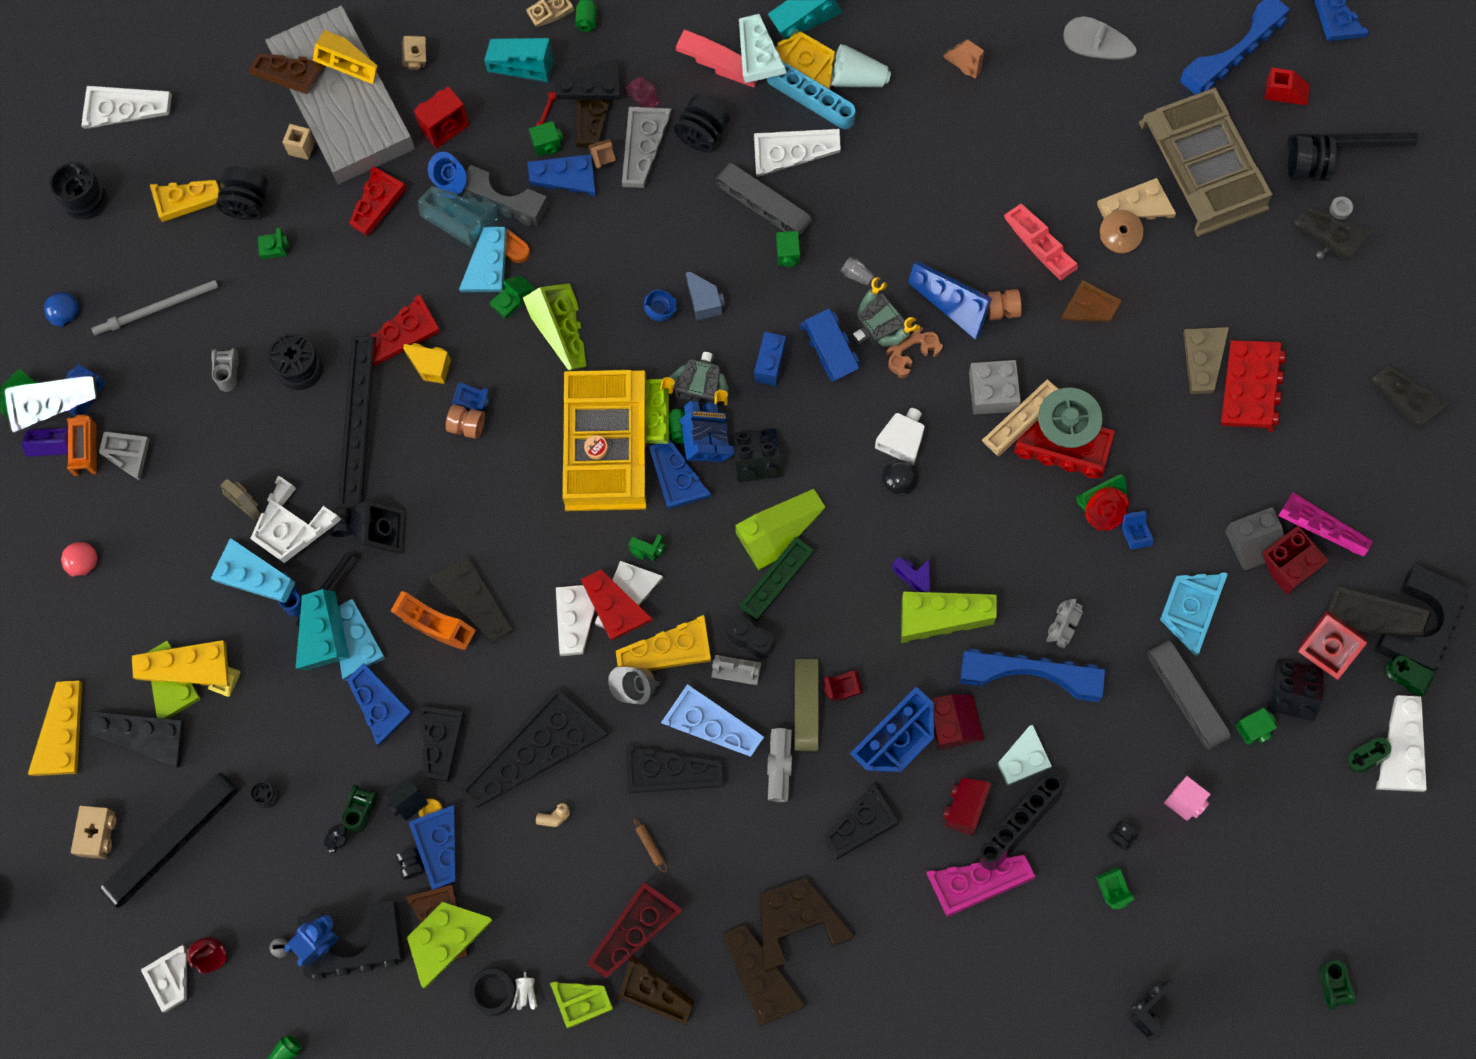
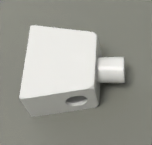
M910 408L906 416L896 413L877 437L875 449L904 460L914 466L925 428L923 424L918 422L922 413L915 408Z

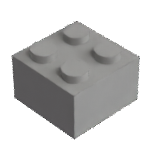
M1016 360L971 363L969 380L973 415L1012 412L1020 405Z

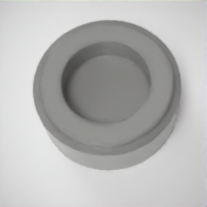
M1337 197L1330 205V213L1336 219H1346L1353 211V203L1346 197Z

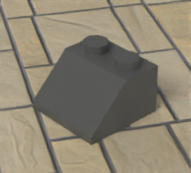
M1273 507L1233 521L1225 530L1244 572L1266 564L1262 552L1284 536L1282 525Z

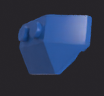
M915 687L850 755L866 771L902 772L934 739L933 702L920 689Z

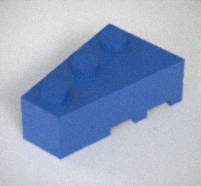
M827 309L806 319L799 327L802 331H807L811 339L809 341L812 348L815 347L820 357L821 365L831 382L859 369L857 365L859 360L855 352H851L848 347L849 339L845 332L841 333L838 327L839 319L835 312L831 313L830 309Z

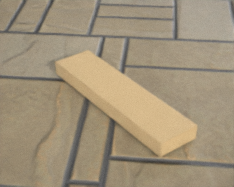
M1047 379L982 439L983 443L999 457L1038 421V413L1043 400L1050 393L1058 390V388Z

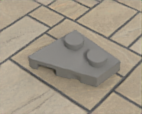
M104 432L99 453L135 479L140 480L150 440L144 436Z

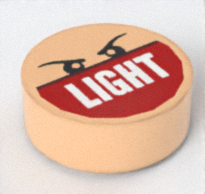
M594 435L586 440L584 449L590 458L601 459L606 455L608 446L603 437Z

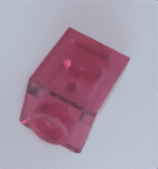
M645 78L634 79L629 85L625 86L627 94L637 102L638 107L652 108L659 104V99L653 85Z

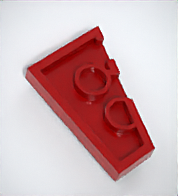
M602 570L580 579L611 641L652 622V618Z

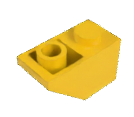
M416 343L412 345L404 344L403 348L407 357L424 381L445 384L451 361L447 351L439 347H434L433 349L425 348Z

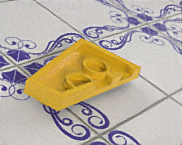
M216 180L194 181L188 185L169 183L168 186H158L157 184H150L161 222L214 205L220 190Z

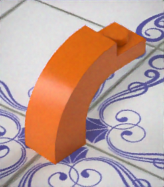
M401 591L391 609L392 613L403 619L404 623L414 629L458 649L466 650L476 631L462 620L446 616L426 606L407 592Z

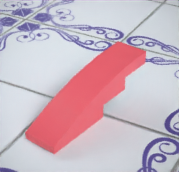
M687 30L683 31L676 45L677 52L696 58V63L715 69L717 75L755 87L757 81L748 83L744 81L741 55L705 37Z
M1019 204L1004 215L1006 221L1021 240L1060 281L1078 269L1077 263L1063 251V245L1049 234L1048 227L1025 206Z

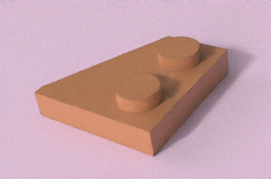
M968 39L956 45L952 50L949 49L943 57L960 68L965 75L976 79L981 74L984 50Z

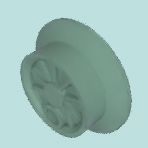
M1061 388L1050 393L1043 400L1038 413V421L1042 432L1050 441L1062 447L1076 448L1088 444L1097 436L1102 425V412L1097 401L1087 392L1077 388Z

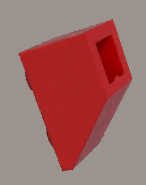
M1271 68L1266 80L1264 100L1307 106L1310 85L1293 70Z

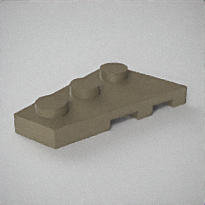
M1229 327L1184 330L1183 336L1190 394L1214 392Z

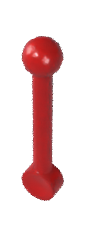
M555 92L548 94L549 101L540 122H537L536 126L544 124L552 102L556 100Z

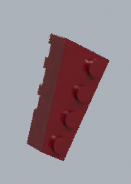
M643 882L589 959L587 965L607 978L679 915L683 909Z

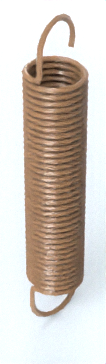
M645 825L638 826L635 830L656 867L662 864L665 865L663 863L665 860Z

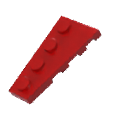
M420 294L414 298V302L408 307H403L396 317L384 323L377 333L370 335V337L375 338L373 367L403 352L404 344H419L440 333Z

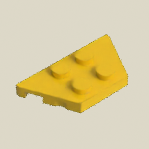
M798 32L792 35L791 38L777 43L775 49L781 61L830 90L835 51L802 32Z

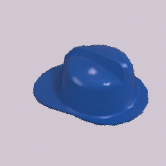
M448 152L436 153L430 159L428 175L431 181L444 195L448 197L459 195L466 186L467 181L466 171L461 163Z

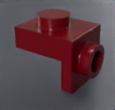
M856 670L836 677H824V691L830 700L840 702L863 694L859 673Z

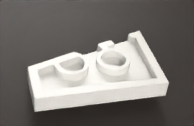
M620 561L613 577V581L638 606L643 600H646L654 587L663 580L661 575ZM597 616L595 625L604 628L599 616Z
M583 585L556 587L560 656L584 654L591 622L596 610Z

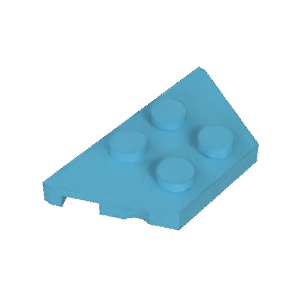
M1225 572L1218 575L1176 576L1160 620L1196 656L1200 652L1227 577Z

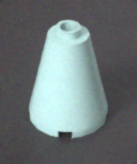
M840 44L834 60L836 62L832 72L831 86L883 87L884 84H888L891 71H888V66L847 45Z

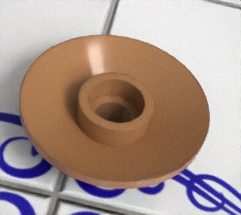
M1126 210L1111 212L1101 223V241L1112 252H1131L1142 241L1143 225L1140 219L1132 212ZM1125 227L1127 232L1123 234L1119 228Z

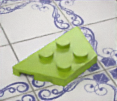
M442 902L407 937L421 986L426 989L493 920L490 917Z

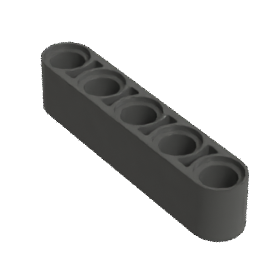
M728 163L715 179L716 184L722 190L783 231H798V238L812 222L811 217L805 211L732 163Z
M1167 640L1147 651L1151 664L1203 745L1208 750H1211L1230 739L1229 730L1175 646Z

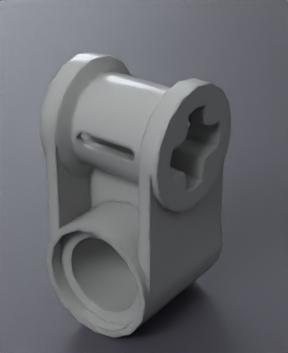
M231 348V350L227 351L213 349L211 354L212 378L220 390L224 392L232 391L237 385V367L239 364L237 349Z

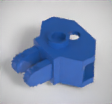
M326 914L311 923L305 922L298 928V934L286 944L284 950L287 953L294 952L299 957L297 964L300 967L307 966L323 956L338 940L339 937L332 931L334 924L331 917Z

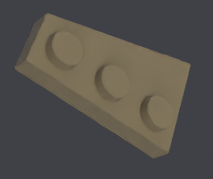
M226 479L221 484L223 495L252 519L256 520L261 515L256 508L258 504L240 483L236 481L233 484Z

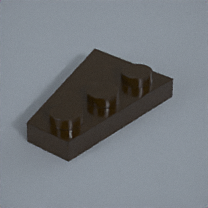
M631 956L618 998L686 1025L695 1001L637 957Z

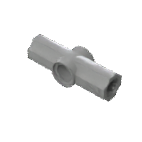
M786 728L771 729L770 754H768L767 775H769L768 801L788 802L789 776H791L792 755H790L792 730Z

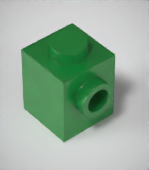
M553 121L529 128L537 157L545 154H554L561 150L560 141L563 140L560 128H555Z
M798 231L777 232L778 266L793 267L800 264Z
M1265 708L1245 717L1235 725L1247 746L1258 740L1260 743L1273 737L1271 733L1277 728L1274 716L1267 712Z

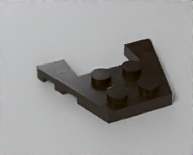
M806 878L760 894L764 972L786 964L777 941L781 938L822 923L832 947L854 938L852 933Z

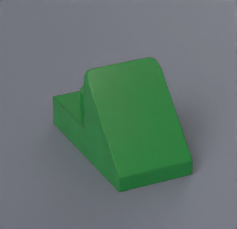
M521 275L504 280L505 288L490 302V306L504 319H507L524 303L523 298L536 290Z

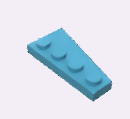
M231 538L211 576V579L215 582L283 603L287 602L296 583Z

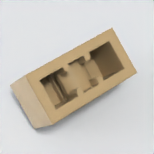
M79 806L71 854L78 857L107 859V853H110L112 848L111 832L116 826L115 812L108 808Z

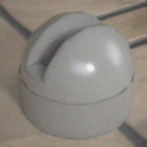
M284 938L274 939L270 944L271 954L277 958L286 957L289 952L287 953L284 949H274V946H286L288 941Z

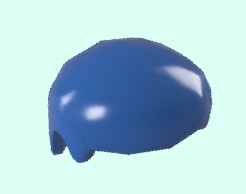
M661 289L652 290L644 299L645 313L654 321H667L672 318L677 310L676 298L672 297L667 291Z
M58 292L51 295L44 305L46 319L51 325L63 327L69 321L73 322L79 312L78 301L67 292Z

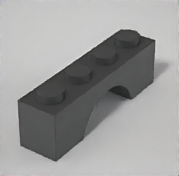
M472 165L469 166L466 171V186L461 192L465 200L478 202L488 210L495 209L507 218L514 217L524 225H533L538 228L549 208L547 196L528 188L515 196L500 195L492 189V180L489 172Z

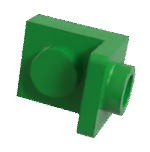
M276 228V234L258 236L261 260L287 256L286 248L290 246L287 234L284 235L281 228Z

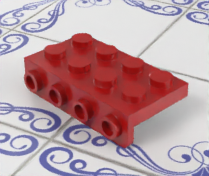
M1231 341L1221 419L1222 426L1268 428L1269 432H1274V426L1279 425V412H1276V406L1281 405L1282 392L1278 391L1279 384H1283L1284 371L1280 370L1281 364H1285L1286 351L1282 350L1281 342Z
M1037 421L1018 438L1014 453L1023 459L1032 458L1039 460L1040 463L1047 466L1056 465L1068 472L1077 471L1084 473L1088 478H1102L1115 431L1101 427L1097 436L1088 444L1076 448H1067L1050 441L1042 432L1039 421Z

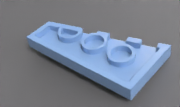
M688 684L661 722L664 725L750 757L753 756L765 738Z

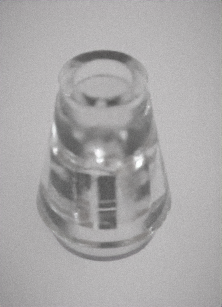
M849 257L840 270L844 273L845 277L866 286L874 277L857 258Z

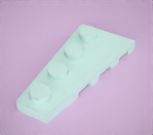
M756 14L740 18L742 68L745 83L786 74L785 67L760 15Z

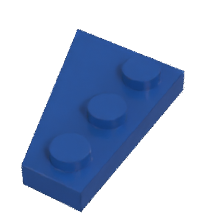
M363 663L347 679L355 699L363 711L366 723L374 735L376 745L380 746L413 712L367 664Z
M454 805L409 822L432 890L456 882Z

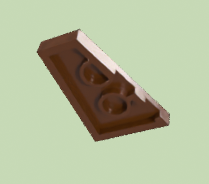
M258 54L251 64L249 72L256 77L308 94L325 68V65L313 60H307V57L301 56L298 59H290L284 55Z
M453 885L405 897L420 923L442 902L458 907ZM467 948L455 960L468 957Z

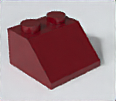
M951 694L930 699L934 706V737L937 750L984 741L973 695Z
M961 778L959 784L954 783L950 794L951 797H954L952 806H946L942 817L946 819L945 827L972 836L991 783Z

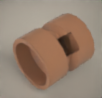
M1018 289L1005 290L1003 294L1000 291L986 292V296L992 298L987 313L989 320L1002 319L1003 316L1007 318L1021 317V299Z
M453 404L447 415L446 432L458 435L463 432L465 437L478 439L484 427L485 413L475 409L467 411L465 407Z

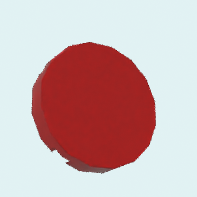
M1105 487L1094 493L1086 506L1085 516L1088 523L1098 531H1110L1118 527L1123 522L1124 515L1127 514V506L1129 507L1127 495L1115 487Z

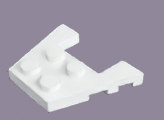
M278 476L275 481L277 486L274 493H270L267 499L269 504L266 511L261 513L250 539L285 563L337 524L341 518L323 506L309 524L305 523L282 507L296 488Z

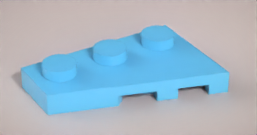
M505 227L483 228L459 288L460 292H501L504 289L507 229Z
M353 599L338 606L349 653L348 659L340 661L342 679L344 681L363 663L371 667L385 659Z

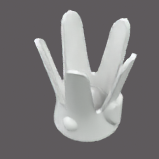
M524 972V978L515 979L516 993L512 1008L515 1006L517 999V1010L526 1005L527 994L531 1009L537 1007L534 993L535 979L526 978V972Z

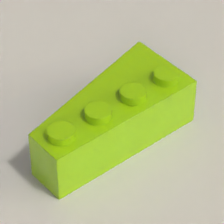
M903 592L901 644L911 640L930 638V636L946 635L955 631H965L994 625L997 616V595Z

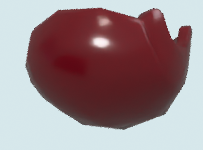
M204 937L195 941L187 950V958L191 967H196L199 973L205 974L221 968L227 961V953L220 940L213 937Z

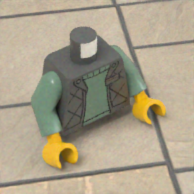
M880 277L872 280L871 285L873 289H869L857 311V326L859 329L851 335L858 345L868 339L874 347L880 345L883 347L897 346L910 335L911 331L917 332L920 330V325L918 324L911 327L916 318L909 317L904 320L883 293L879 295V291L887 288L886 282L880 288L877 286L878 281L881 279Z
M702 352L700 361L690 359L686 365H682L670 377L662 379L660 390L668 388V393L672 394L674 389L675 397L678 399L697 401L703 405L706 403L717 405L718 401H724L725 405H728L729 387L725 375L720 373L719 366L712 364L714 360L712 353Z

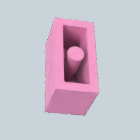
M1186 776L1164 803L1188 821L1192 816L1197 818L1209 805V802L1206 800L1210 793Z

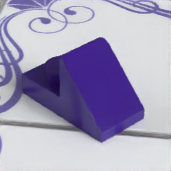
M898 557L893 562L892 570L916 592H930L929 560L917 571L914 570L915 567L907 559L903 560Z

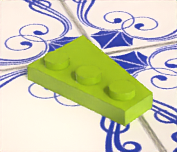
M646 379L645 444H669V389L663 388L660 390L662 379Z
M165 641L147 653L173 648L170 642ZM151 681L158 718L169 719L201 700L193 683Z

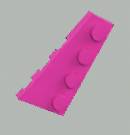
M1294 492L1290 495L1278 515L1363 557L1369 551L1373 542Z

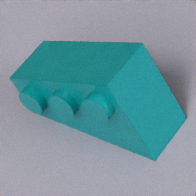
M787 0L768 13L783 38L789 39L792 35L798 32L803 33L843 13L836 0Z
M549 38L490 39L484 61L487 72L548 82L554 59Z
M322 589L302 595L296 669L311 670L348 659L349 653L336 593Z

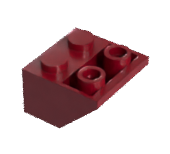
M1299 526L1262 552L1271 577L1286 595L1319 572L1329 562Z

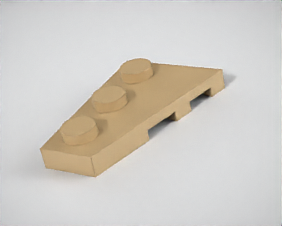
M1157 178L1097 202L1103 218L1117 210H1126L1132 212L1138 218H1146L1147 220L1164 216L1166 218H1174L1176 215Z

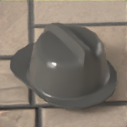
M616 667L608 677V685L612 695L618 701L624 703L645 704L654 694L656 686L660 684V681L655 680L653 674L645 668Z

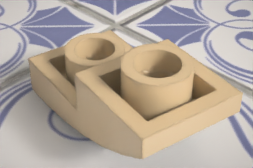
M540 0L526 11L535 26L540 27L563 18L575 9L570 0H548L547 2Z

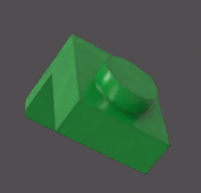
M658 534L653 545L632 537L628 546L634 557L642 560L647 558L655 562L657 556L663 554L666 544L664 543L663 535Z
M1118 867L1096 876L1104 900L1112 909L1124 908L1129 902L1135 900L1133 894L1127 888L1121 869Z

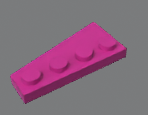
M1025 855L1006 858L995 870H986L980 863H974L965 867L957 868L956 866L947 868V870L926 872L947 917L1035 879V875Z

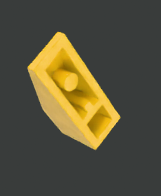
M324 30L315 44L313 61L368 83H374L378 65L346 38Z

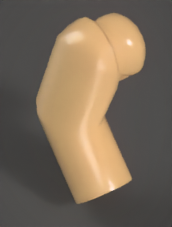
M564 803L558 804L556 810L551 814L537 813L536 825L558 827L570 815L568 805Z

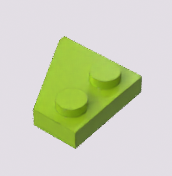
M550 983L567 1029L613 1010L605 986Z

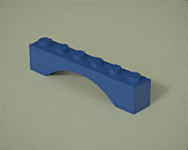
M1263 0L1255 9L1249 33L1240 43L1223 53L1198 57L1183 70L1180 82L1195 95L1212 89L1215 86V82L1219 79L1223 80L1233 66L1238 67L1248 53L1250 55L1253 54L1259 47V43L1262 41L1266 42L1273 35V31L1276 28L1281 29L1287 23V15L1290 9L1280 0Z
M978 649L964 651L962 656L959 684L983 687L991 681L1005 676L1017 674L1033 675L1058 684L1078 700L1100 702L1103 697L1105 670L1099 669L1097 665L1088 664L1085 667H1081L1069 661L1059 664L1052 663V660L1040 658L1036 661L1029 660V657L1023 655H1016L1013 658L1006 657V654L1001 652L983 654Z

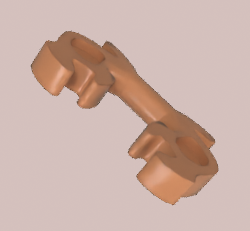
M920 327L919 331L913 332L910 337L899 345L889 347L886 355H892L888 362V368L897 374L898 378L909 376L910 369H905V366L912 367V360L908 356L901 355L903 351L917 343L922 344L920 351L924 356H928V351L933 350V356L937 357L942 352L943 345L940 344L936 333H923V327Z

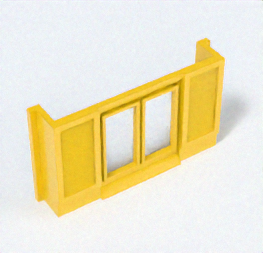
M645 370L564 371L563 501L565 511L646 509ZM591 436H601L607 443L608 451L601 459H592L586 454L584 445Z

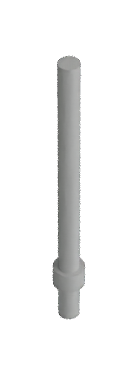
M216 280L210 281L117 318L114 316L109 318L107 322L92 327V332L95 336L109 330L113 332L120 329L124 324L219 288Z

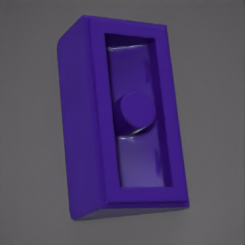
M68 428L27 430L21 443L25 455L29 457L68 454Z

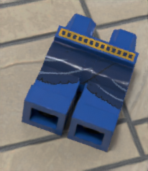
M697 401L688 402L684 405L685 416L680 419L686 460L724 462L735 454L734 448L729 446L727 438L726 414L719 413L718 407L714 403H706L702 406L703 411H700Z

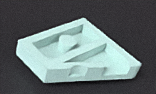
M1033 725L1026 729L998 763L1007 786L1052 767Z

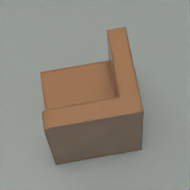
M609 139L589 145L592 159L597 169L601 168L603 164L616 161L612 149L613 145Z

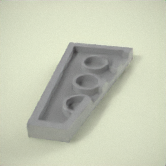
M629 107L622 177L623 187L644 188L672 113L671 109Z

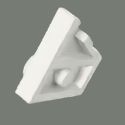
M181 945L141 969L162 1012L165 1013L187 1000L186 946Z

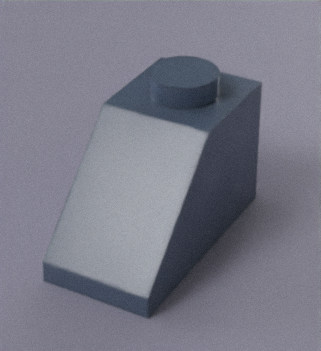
M686 272L696 321L722 315L721 307L725 306L723 294H718L717 287L692 272Z

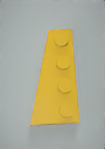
M704 615L697 617L696 620L682 623L669 631L655 634L656 636L649 639L641 640L616 650L618 667L645 668L649 671L711 661Z
M223 640L132 655L133 678L136 680L230 687L226 642Z
M56 682L28 775L77 774L82 682Z

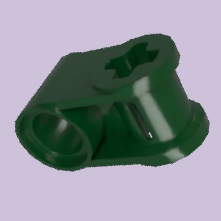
M1406 656L1396 657L1394 660L1389 661L1384 668L1385 674L1390 680L1417 696H1424L1435 677L1433 671L1419 665Z
M358 785L352 787L342 814V823L350 832L360 833L365 830L371 812L376 805L378 791L373 790L370 792L363 790ZM353 816H360L359 822L356 825L349 824Z
M1338 960L1322 963L1318 973L1323 987L1325 1002L1329 1010H1335L1337 1006L1346 1004L1350 1006L1355 1005L1356 997L1346 966ZM1330 965L1334 966L1337 970L1335 979L1331 978L1328 974Z

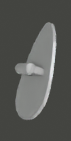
M1090 17L1074 18L1068 22L1064 29L1063 38L1065 44L1077 54L1118 60L1135 56L1137 51L1136 47L1126 36L1107 24Z

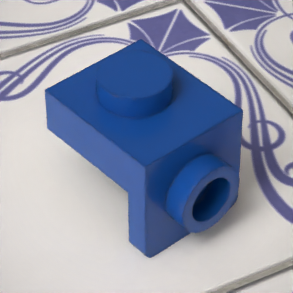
M460 382L457 385L452 405L463 406L467 411L470 409L479 411L485 409L489 401L487 396L488 389L483 388L479 390Z
M1146 511L1131 512L1124 515L1122 532L1131 550L1153 546L1154 539L1146 524Z

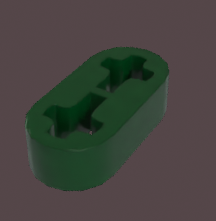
M1375 738L1353 750L1348 756L1350 769L1356 773H1363L1387 760L1391 755L1390 742L1384 738ZM1379 744L1380 747L1386 746L1384 754L1377 752L1371 755V753L1376 751V745ZM1358 756L1360 759L1368 756V758L1363 760V766H1360L1359 764L1354 765V757Z

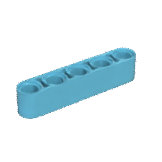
M781 61L785 67L786 74L767 78V82L771 86L839 128L849 129L854 125L855 107L852 103L785 62Z

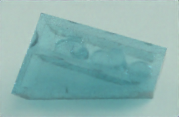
M430 187L418 200L419 214L422 218L471 248L479 240L483 228L491 227L498 219L496 204L481 203L472 197L466 199L457 196V193L435 187Z

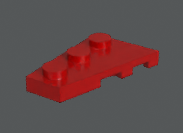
M374 166L370 170L371 176L369 181L363 187V196L357 202L349 221L352 228L366 236H369L407 189L403 182Z

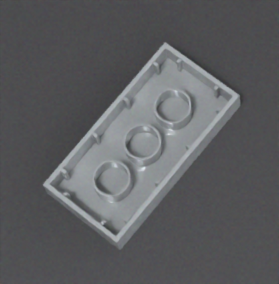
M342 5L265 40L273 55H284L290 59H298L301 56L307 57V60H313L315 44L323 31L326 30L346 38L369 58ZM325 66L308 94L290 89L338 185L371 170L372 166H380L415 149L411 136L377 72L375 81L371 84Z

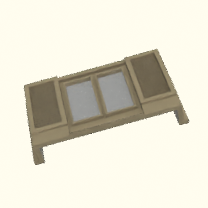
M1216 88L1144 114L1143 120L1139 121V125L1142 130L1150 128L1197 219V224L1194 228L1197 237L1269 210L1268 203L1272 193L1259 168L1256 167Z

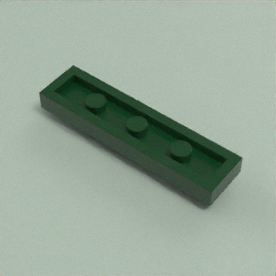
M795 537L740 603L739 608L757 622L812 556L814 550Z

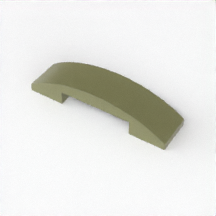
M795 659V751H818V659Z

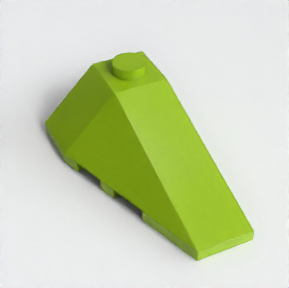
M570 283L539 287L525 296L523 299L531 319L567 369L575 370L586 367L584 344L579 338L578 331L581 329V324L577 321L576 317L578 303Z
M814 489L761 511L735 525L736 535L760 571L779 558L795 537L798 538L823 512L825 505Z

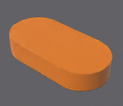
M507 229L506 257L515 263L525 262L530 256L528 245Z

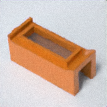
M86 415L68 418L67 469L74 476H79V469L87 468L92 474H97V424Z

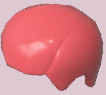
M75 542L68 545L61 557L64 570L72 577L78 575L86 576L96 567L98 560L96 550L90 544L84 542Z

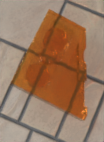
M1082 280L1061 319L1110 322L1122 300Z

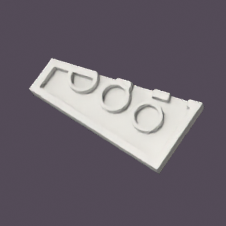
M87 86L81 126L87 129L169 115L172 94L167 91Z
M839 129L754 133L756 177L840 153Z
M1396 696L1389 722V733L1386 738L1391 745V755L1381 763L1376 790L1424 792L1427 789L1421 696Z

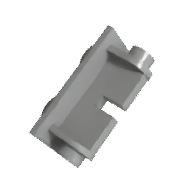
M1076 599L1065 600L1059 605L1055 622L1048 629L1049 635L1046 642L1058 641L1056 645L1061 648H1065L1066 645L1070 644L1075 630L1068 627V625L1071 624L1076 627L1083 614V606L1076 603Z
M715 655L711 678L757 685L761 663Z

